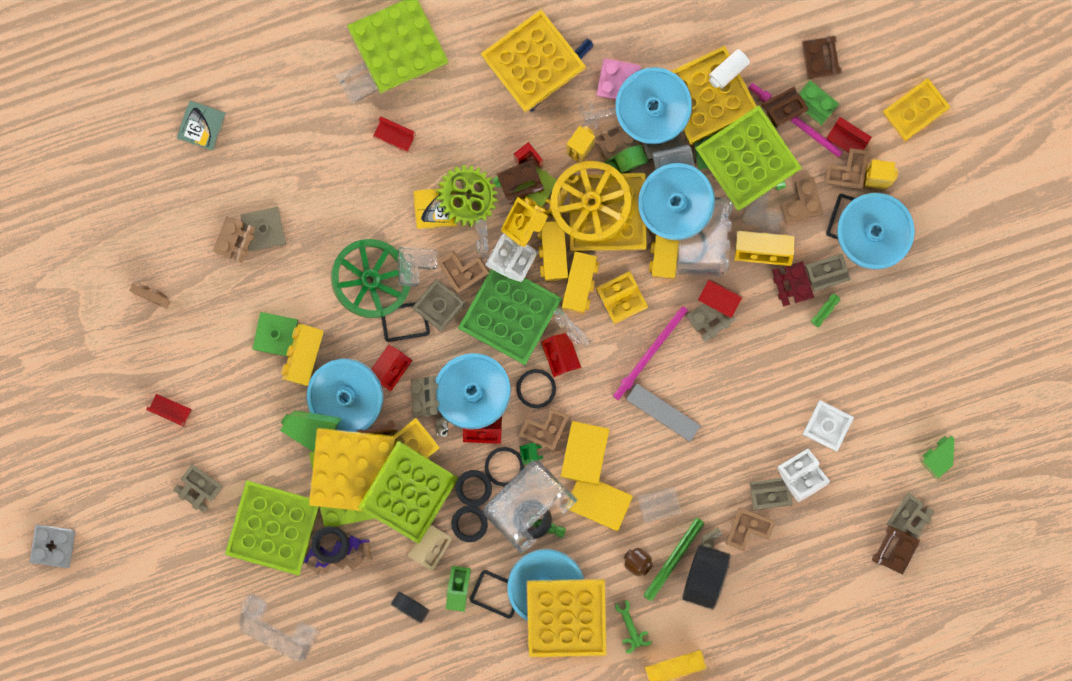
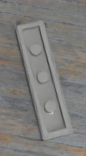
M638 384L635 385L626 399L689 442H691L701 427Z

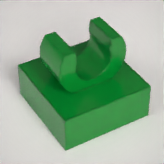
M530 443L519 446L523 465L536 463L544 458L543 455L538 456L537 449L542 448L541 445Z

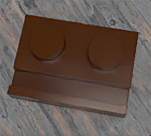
M795 86L763 102L761 105L766 110V114L775 128L809 110L800 94L795 90Z

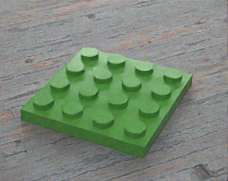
M491 269L458 329L517 362L526 365L562 298L526 278L519 282Z

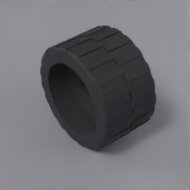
M699 545L687 577L682 596L683 601L713 610L716 607L724 584L731 555Z

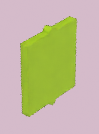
M535 166L545 191L535 192L526 197L543 207L545 200L552 193L557 179L547 174V171H542ZM534 180L519 185L515 193L535 185Z

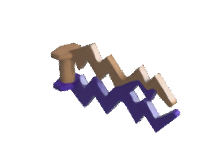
M351 535L349 538L350 548L347 555L350 554L352 547L357 551L361 544L364 557L361 558L357 554L354 562L345 557L341 562L334 564L342 570L348 565L353 571L364 561L372 560L370 540H360ZM337 540L332 552H328L322 546H320V550L326 556H335L341 550L342 543ZM310 548L304 559L305 563L314 555L312 548ZM317 561L316 567L307 564V567L319 574L320 570L327 574L331 566L330 563L323 565L319 561Z

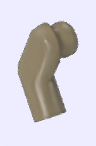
M440 416L436 420V434L442 438L448 435V421L443 416Z
M717 527L703 535L701 545L713 548L714 540L722 536L719 528Z

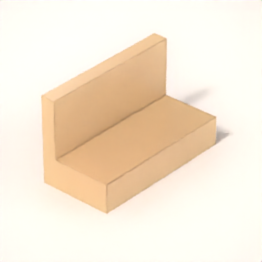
M430 525L420 544L415 542L408 557L433 571L450 544L452 537Z

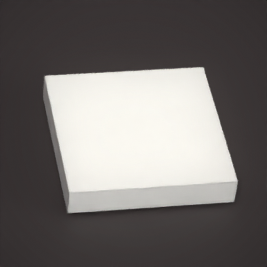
M819 400L802 435L838 452L854 417Z

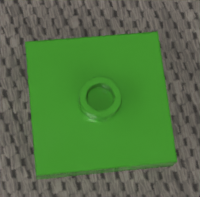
M260 312L252 349L288 357L287 350L290 345L292 346L294 340L292 333L294 328L297 327L298 319Z

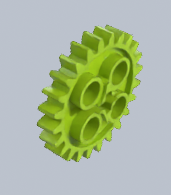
M462 165L461 170L456 166L454 172L449 170L447 172L448 176H442L444 182L440 181L438 183L442 189L436 190L441 196L437 197L436 200L442 202L438 208L444 207L445 209L442 215L449 214L447 220L454 218V224L461 221V227H463L467 222L468 226L471 227L473 226V221L476 225H479L480 220L484 222L487 220L486 216L490 217L492 215L490 210L496 209L492 203L498 201L493 196L498 192L492 191V188L496 185L489 183L492 177L485 178L486 171L480 174L479 167L473 171V165H470L468 170L465 165ZM456 181H460L462 183V189H458L456 187ZM474 184L480 186L481 192L474 190ZM453 199L460 202V208L453 205ZM472 203L478 205V211L472 209Z

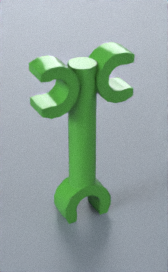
M626 600V608L624 610H621L618 604L615 605V608L622 614L631 639L626 638L622 643H631V648L626 650V653H631L635 648L642 645L649 646L652 642H643L642 637L648 634L647 631L642 632L638 636L628 611L630 604Z

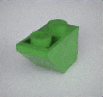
M639 145L626 148L603 163L614 167L621 174H626L647 164L648 160L642 146Z
M944 436L937 442L938 447L935 450L930 448L922 455L924 459L921 463L935 479L940 478L953 466V436L948 438Z

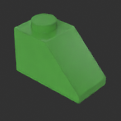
M452 566L445 609L465 612L471 568Z

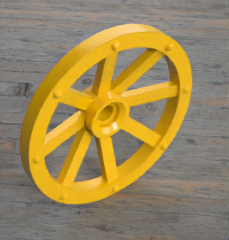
M585 161L569 167L557 179L551 194V208L556 222L568 235L582 241L593 242L611 237L623 227L631 211L632 197L627 181L614 167L599 161ZM586 169L605 171L595 192H592ZM579 171L584 182L585 195L565 183L569 177ZM610 175L614 176L620 183L622 190L600 197ZM561 188L578 197L582 202L558 207ZM624 196L622 214L602 205L603 202ZM595 200V204L589 205V201ZM585 208L572 228L564 222L560 214ZM600 210L618 221L612 227L602 232L597 211ZM591 212L596 234L578 232V229Z

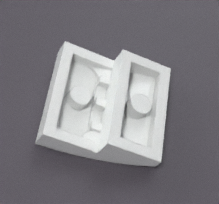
M503 234L485 265L508 278L522 282L538 252L529 245H526V247L518 245L507 235Z
M809 449L804 450L778 466L782 479L798 503L827 486L830 482L818 467L820 462Z

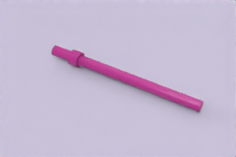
M753 82L748 88L759 96V100L762 102L772 98V94L766 90L763 91ZM796 117L790 120L839 158L842 154L839 148L800 118Z
M682 306L627 378H623L620 382V387L613 395L616 400L619 401L626 390H630L634 384L633 381L687 313L688 309Z

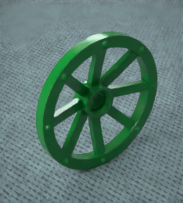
M362 239L346 246L336 257L331 270V285L338 301L351 313L364 318H381L393 313L404 303L411 286V274L406 260L396 248L380 240ZM365 247L383 250L373 269L369 267ZM356 249L360 251L364 273L344 259L350 252ZM388 254L391 255L398 263L400 269L379 275V269ZM340 266H344L360 279L339 282ZM400 275L403 276L401 293L380 283L382 280ZM367 278H369L372 281V283H368ZM362 286L354 303L348 300L342 291V288ZM375 288L397 298V300L389 307L383 309ZM367 290L371 294L376 310L358 307Z

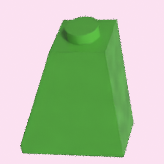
M294 410L290 415L286 414L281 421L283 426L280 431L312 452H315L317 428L336 430L342 419Z

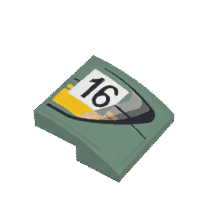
M190 100L177 139L213 151L219 131L222 129L226 112Z

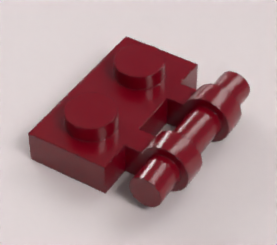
M803 261L791 266H785L786 274L781 275L779 268L772 270L774 275L772 279L774 284L777 285L779 292L777 295L783 307L790 305L789 297L794 298L795 304L814 298ZM783 281H789L790 291H786Z

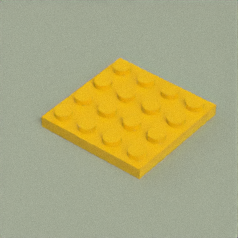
M542 10L536 12L480 54L525 113L586 69L585 64Z
M726 46L720 47L671 71L683 80L691 94L692 113L687 126L683 130L690 145L723 130L757 107L740 73L722 89L719 87L715 88L710 83L709 74L730 56Z
M646 173L622 174L627 181L632 197L631 211L623 227L611 237L600 241H582L570 236L571 252L647 250V226L640 216L638 207L639 193L646 180ZM604 174L588 175L592 192H595ZM572 175L569 178L573 180L576 175ZM580 175L579 180L573 183L571 187L585 195L586 190L582 175ZM610 175L600 197L622 190L620 183L614 176ZM570 193V204L582 202L581 199ZM624 196L603 202L602 205L622 214ZM595 200L589 201V205L595 204ZM585 208L570 211L571 228ZM600 210L597 211L602 232L612 227L618 221ZM591 212L578 229V232L596 234Z
M317 428L309 505L362 511L358 507L394 449L395 436Z
M605 579L527 581L529 657L606 656Z

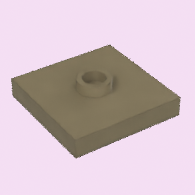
M278 207L241 214L242 222L245 223V232L248 225L256 227L253 233L255 235L254 239L250 241L248 246L249 252L286 245Z
M435 279L412 309L442 333L466 302L439 280Z

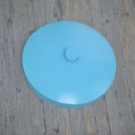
M652 67L642 69L629 76L620 87L616 97V115L621 127L633 139L645 144H662L677 137L687 126L692 113L691 94L683 80L675 73L663 68Z
M683 163L667 164L651 173L643 183L638 199L640 216L645 225L662 238L668 240L690 238L703 230L712 217L715 207L713 187L708 178L697 168Z
M869 193L854 199L843 210L837 226L838 242L847 258L860 267L872 270L889 268L901 261L909 252L915 234L912 216L905 205L896 198L883 193Z
M476 353L458 356L449 361L436 378V383H438L437 401H439V407L437 408L448 422L463 429L486 427L498 420L508 407L511 397L509 378L504 368L489 356Z
M336 359L324 364L313 374L307 388V404L310 413L341 418L342 421L336 430L356 432L359 429L366 430L377 420L383 407V390L376 374L365 364L353 359Z
M551 549L536 550L523 556L513 566L508 578V597L518 615L528 621L527 581L584 580V576L578 564L568 555Z

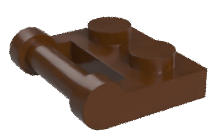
M836 36L802 41L808 79L842 74L835 45L837 42ZM828 44L831 69H826L822 45Z
M532 159L496 173L509 205L514 204L517 197L523 198L535 192L545 191ZM531 180L535 182L533 186L513 194L510 193L509 189Z
M393 420L389 421L388 424L366 430L359 429L356 432L394 436L397 428Z
M888 526L887 534L879 550L873 555L871 560L903 575L920 543V539L893 526ZM896 536L899 539L891 555L886 559L884 555L893 537Z

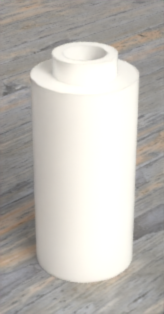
M737 49L709 74L710 83L715 88L719 87L722 89L750 64L749 59L741 50Z

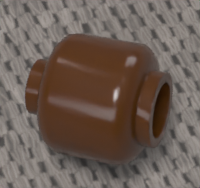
M641 548L630 549L624 555L625 568L635 576H645L653 567L652 557Z

